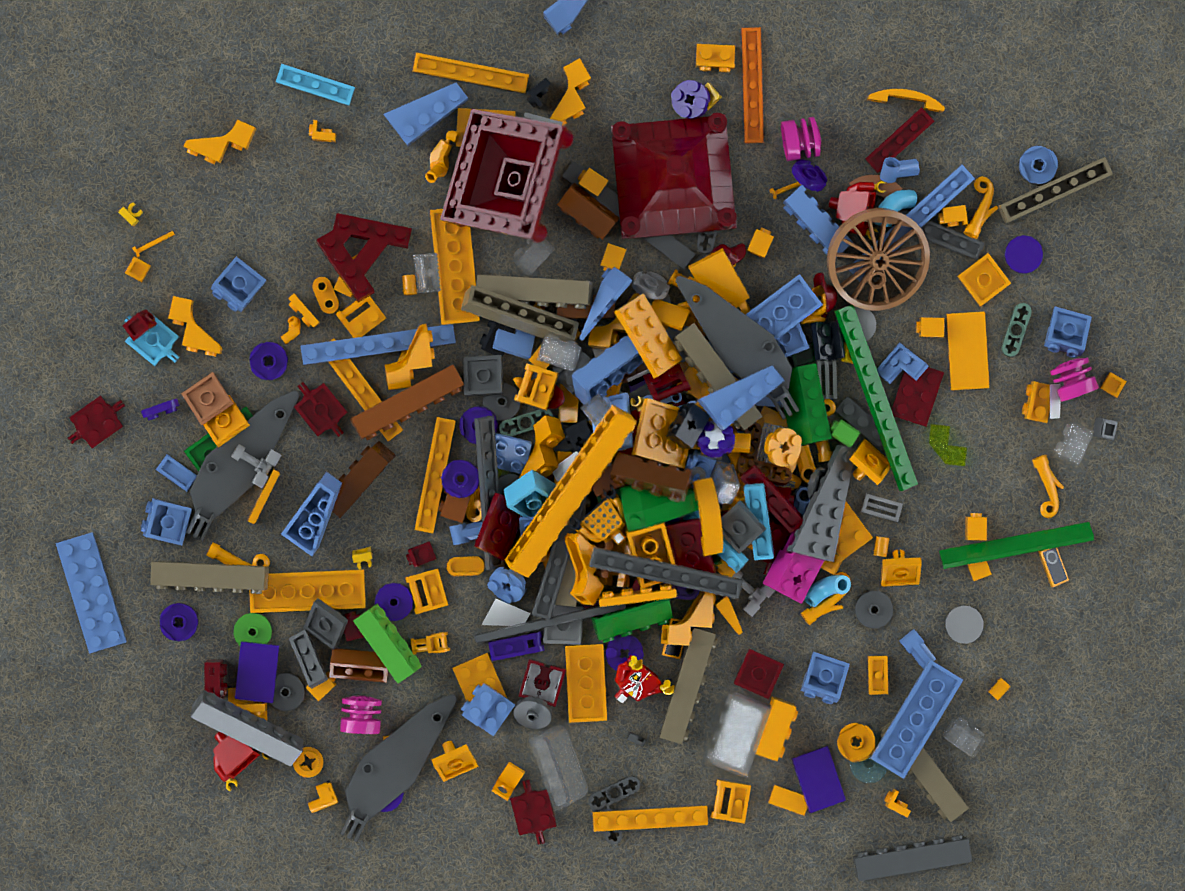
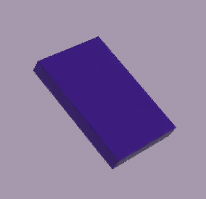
M241 641L235 699L274 703L280 645Z
M828 746L791 758L809 813L846 801Z

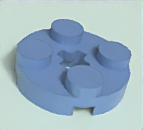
M1033 146L1027 149L1019 160V171L1022 177L1031 184L1040 185L1050 181L1058 168V160L1054 152L1043 146ZM1035 160L1043 162L1042 170L1039 171L1033 167Z
M504 567L495 569L487 584L488 588L501 601L507 604L519 601L527 588L525 589L526 581L524 577L511 569H504Z

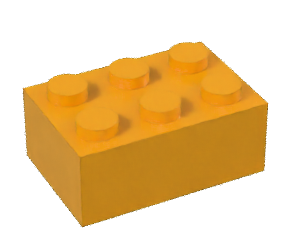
M664 522L649 528L628 532L627 528L624 529L630 555L675 564ZM637 577L641 588L662 583Z
M772 696L753 749L755 754L774 761H778V758L783 757L785 751L784 741L785 739L789 740L792 731L790 729L791 721L795 722L798 715L795 704Z

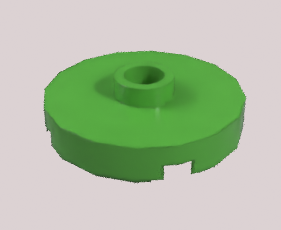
M260 613L243 615L234 626L236 642L239 646L241 641L268 644L272 637L271 623ZM251 628L256 630L255 635H250L249 630Z

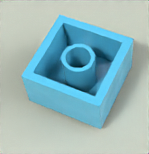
M530 470L504 489L507 507L523 517H535L556 484L536 471Z

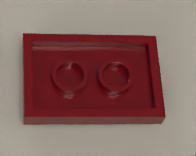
M928 367L916 381L904 371L891 409L893 416L927 427L944 372Z
M499 493L494 494L474 547L502 561H505L520 525L519 518L523 517L507 507L505 496Z
M700 518L665 524L675 565L712 573L716 572L712 555L703 556L701 537L703 536Z

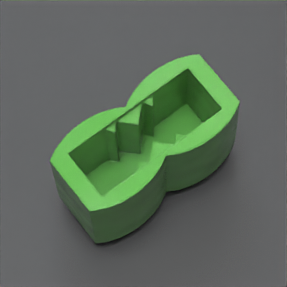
M842 419L834 420L829 426L831 437L846 447H851L860 434L859 430Z

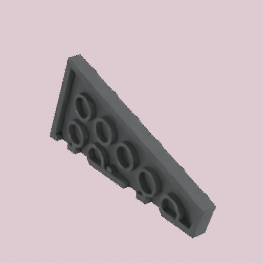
M842 445L836 446L829 460L826 475L821 477L819 481L821 485L818 491L814 492L802 517L803 523L800 529L796 530L794 534L796 538L793 544L789 545L787 551L834 562L853 466L849 459L856 449Z

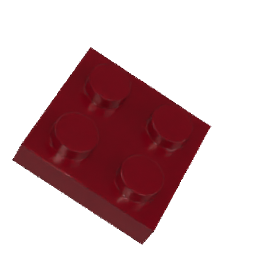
M748 649L733 684L769 699L784 664L752 649Z

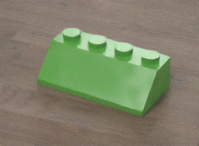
M378 604L372 606L353 620L397 683H400L422 667L417 656L412 653L407 642L402 639L395 625L390 622L385 611Z

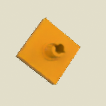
M866 439L859 444L849 459L858 467L853 472V476L860 481L867 475L877 485L884 479L891 468L888 459Z
M895 550L892 553L894 559H882L881 587L919 585L922 566L921 557L905 558L904 550H900V554H898V550Z
M452 741L443 743L442 746L445 754L431 759L443 782L479 767L467 744L455 749Z

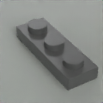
M846 396L835 412L879 448L882 442L873 417Z
M303 630L290 637V643L308 686L312 689L327 681L328 677L309 632Z

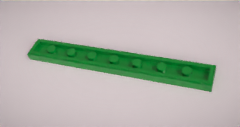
M1085 522L939 550L943 569L1094 541V535L1090 523Z

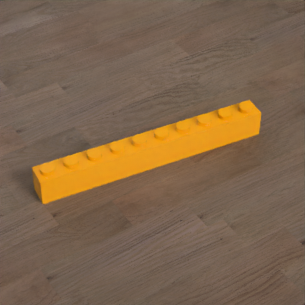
M612 404L506 557L505 561L511 570L527 578L536 570L538 563L547 554L552 543L557 540L559 533L567 525L570 517L580 507V503L589 494L593 484L601 477L602 471L612 461L616 451L622 447L625 438L633 431L637 422L631 414Z

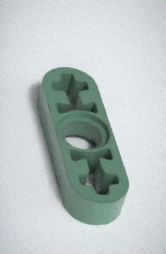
M1020 303L1014 307L1001 346L1002 353L1005 356H1015L1020 350L1032 313L1031 307L1026 303ZM1023 306L1025 311H1027V315H1023L1021 319L1025 320L1024 324L1014 321V318L1019 319L1020 313L1017 310ZM1015 324L1019 325L1022 329L1021 333L1017 336L1011 332V327ZM1008 336L1015 339L1019 338L1018 342L1014 341L1013 343L1015 351L1008 353V349L1005 348L1006 345L1011 343V339H1008Z
M539 409L503 421L499 426V431L507 436L521 434L534 429L535 421L531 416L532 414H536V417H540L543 411L553 417V414L549 409L547 411ZM528 417L531 419L532 424L529 428L521 426L520 421L522 418ZM513 420H518L517 424L521 431L516 432V428L512 429L510 434L502 431L505 423L511 426L515 424Z

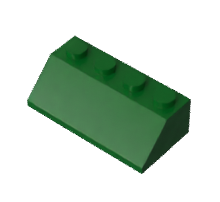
M817 364L792 368L788 391L800 411L795 412L788 398H784L793 415L789 416L784 408L787 427L795 431L802 438L801 446L832 439Z
M667 598L639 602L626 606L623 610L591 617L597 639L599 641L603 640V643L614 640L613 636L621 634V637L631 635L633 634L632 631L636 629L640 631L648 630L651 628L650 625L655 623L658 626L669 623L668 619L673 618L670 600Z

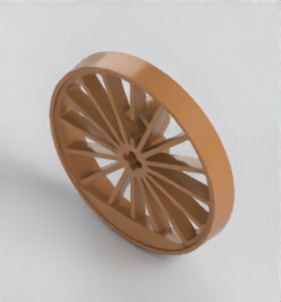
M888 208L867 209L851 216L835 232L827 252V269L837 292L850 304L861 309L873 311L890 309L908 300L923 283L930 262L929 245L922 229L908 216ZM868 222L873 249L857 229V224ZM872 222L882 223L878 246ZM886 224H895L893 230L891 231L885 243L883 244ZM901 226L912 228L890 245ZM854 228L870 252L844 237ZM917 234L919 244L893 251L912 235ZM844 241L867 255L839 253L837 251L840 243ZM921 249L920 261L891 258ZM836 257L864 259L835 268ZM889 262L920 266L916 276L913 277ZM863 266L841 284L839 283L836 273ZM887 267L913 281L905 290H902L887 270ZM867 271L852 295L847 294L843 290L844 287ZM885 272L900 291V294L890 299L888 298L885 285ZM874 275H879L880 277L877 282H872ZM867 282L870 285L868 301L856 299ZM882 288L884 301L872 302L874 290Z

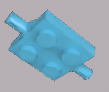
M154 316L157 323L155 327L149 329L135 341L130 336L125 340L128 345L154 366L165 356L174 363L177 362L176 359L180 358L171 350L173 344L180 336L156 316Z

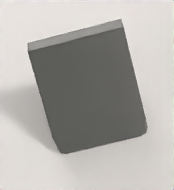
M1095 418L1092 436L1114 440L1118 422Z

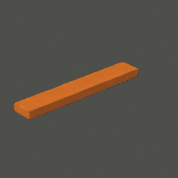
M761 27L741 28L744 143H764Z

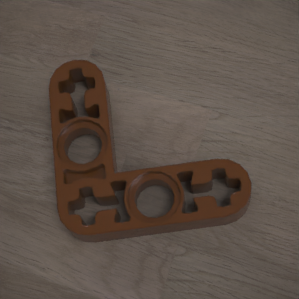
M753 423L743 433L751 434L748 430H751L752 427L758 432L755 433L753 440L750 442V445L754 447V453L739 452L736 466L737 473L741 476L745 472L743 467L740 466L744 465L747 458L749 459L748 468H751L753 465H756L759 469L766 467L769 470V475L766 477L773 484L787 485L792 478V472L789 468L756 460L762 428L759 423ZM773 469L776 470L775 474L780 475L784 472L788 478L781 480V476L775 475L774 479L771 478Z

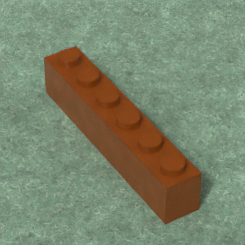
M451 365L352 417L350 420L360 439L366 438L368 441L377 436V431L383 429L385 432L393 428L394 422L400 420L402 423L410 419L411 413L417 411L419 414L427 410L428 404L433 402L436 405L444 401L443 396L449 393L453 396L461 392L460 387L464 383L455 366Z

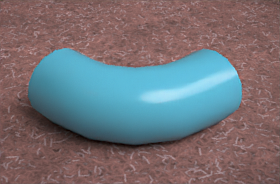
M914 190L895 191L886 196L878 208H888L895 211L913 209L917 203V194ZM873 222V224L880 225V226H881V224H882V223H878V222ZM887 223L886 227H892V224Z
M831 575L822 578L811 585L804 600L808 605L815 608L820 602L831 595L846 594L850 590L851 581L844 575Z

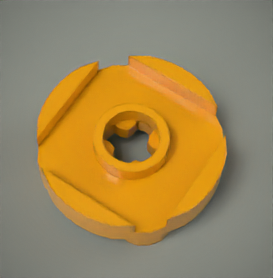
M777 428L765 440L764 451L768 455V460L772 464L782 467L794 465L801 451L802 438L792 429ZM785 443L786 447L785 450L782 452L780 445H783Z
M851 723L843 727L839 733L840 735L837 740L838 749L841 755L851 762H860L868 759L876 749L874 733L866 725ZM854 738H856L857 740H862V742H860V746L857 747L856 745H851L853 743Z

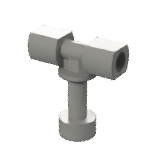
M238 444L231 457L237 461L241 458L255 466L254 471L257 473L251 483L263 488L269 478L267 476L272 466H276L281 454L271 449L265 459L261 458L258 460L246 453L244 446Z
M739 571L732 577L743 580L742 588L749 594L748 599L750 600L743 610L753 617L761 608L759 605L766 597L769 598L775 590L766 585H763L761 589L759 587L754 589L742 578L743 573Z

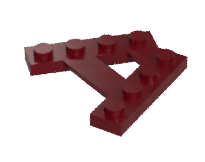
M337 213L333 230L316 239V243L359 303L375 292L366 279L365 274L387 245L408 249L412 228ZM350 237L368 240L353 260L345 249L344 244Z

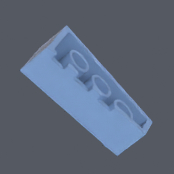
M454 83L389 111L384 116L406 145L409 146L469 99L459 85Z
M801 185L783 202L785 205L783 209L790 216L794 215L798 219L796 223L803 230L807 229L811 233L809 237L816 244L820 243L824 247L822 251L827 255L832 237L839 226L836 223H832V218L825 210L819 209V204L813 196L805 194L807 189ZM847 235L844 237L845 239L852 242V240ZM842 241L837 252L842 253L850 245Z
M629 336L621 338L617 344L607 348L604 353L597 358H593L587 365L577 369L572 375L575 396L589 411L594 407L593 403L599 397L603 399L608 395L606 391L612 385H619L626 373L631 374L644 362Z
M770 366L697 401L720 430H724L780 385L784 379L773 366Z
M326 472L281 535L310 556H313L322 541L342 482Z

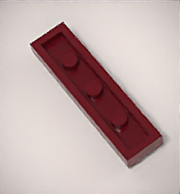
M921 107L864 160L876 173H879L885 158H895L925 131L934 120Z
M753 465L740 476V480L745 485L764 483L768 510L790 533L802 525L803 515L756 465Z

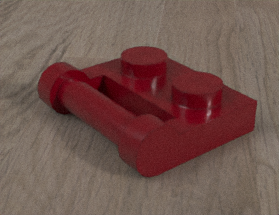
M679 362L656 378H653L651 373L643 375L653 400L659 402L682 391L687 392L691 390ZM679 382L682 383V384H679V385H677V386H674V387H672V388H670V389H667V390L662 391V392H660V393L657 394V392L660 391V390H663V389H665V388H667V387H670V386H672V385H675V384H677V383H679Z

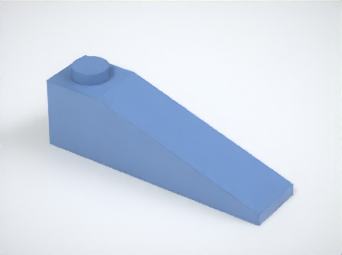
M558 0L543 12V17L557 35L559 33L564 35L572 28L570 25L588 0Z
M613 267L612 270L608 268L602 275L604 279L601 282L579 339L581 341L584 340L633 281L616 267Z

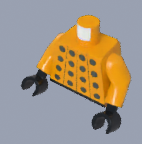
M610 485L612 492L606 493L605 489H603L606 498L580 521L573 516L572 518L576 520L575 525L571 526L569 523L567 525L571 529H576V532L586 540L597 543L604 541L607 543L613 539L619 546L627 539L621 532L626 524L624 522L622 500L615 494L614 486Z

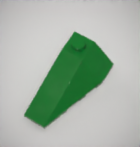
M631 485L620 487L623 513L628 532L649 528L699 510L698 501L695 500L694 489L689 488L685 502H674L664 495H661V497L652 495L648 490H635Z

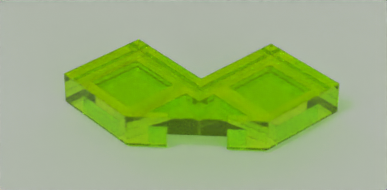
M930 424L928 443L942 461L949 465L965 466L967 447L948 445L950 426Z

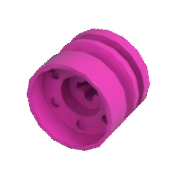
M814 116L808 118V126L805 118H801L799 128H797L794 120L781 121V135L787 162L800 160L802 150H804L807 158L811 157V149L814 157H820L821 136Z
M1088 357L1069 360L1059 364L1050 371L1051 376L1060 373L1061 377L1054 379V383L1063 382L1064 386L1057 389L1061 402L1099 388L1095 376H1085V373L1092 370V367L1082 368V365L1089 362Z
M361 695L342 698V703L348 704L350 707H342L341 711L350 713V717L341 718V732L355 734L380 733L381 720L372 718V715L381 713V709L373 708V706H382V700Z

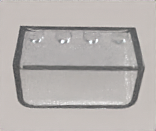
M733 691L732 694L727 696L725 704L728 707L726 713L722 712L719 723H722L720 730L715 731L713 737L715 745L713 749H709L706 759H709L708 763L747 778L770 713L771 704Z
M556 725L529 735L528 739L554 811L563 809L586 796L588 785L568 730L562 725Z

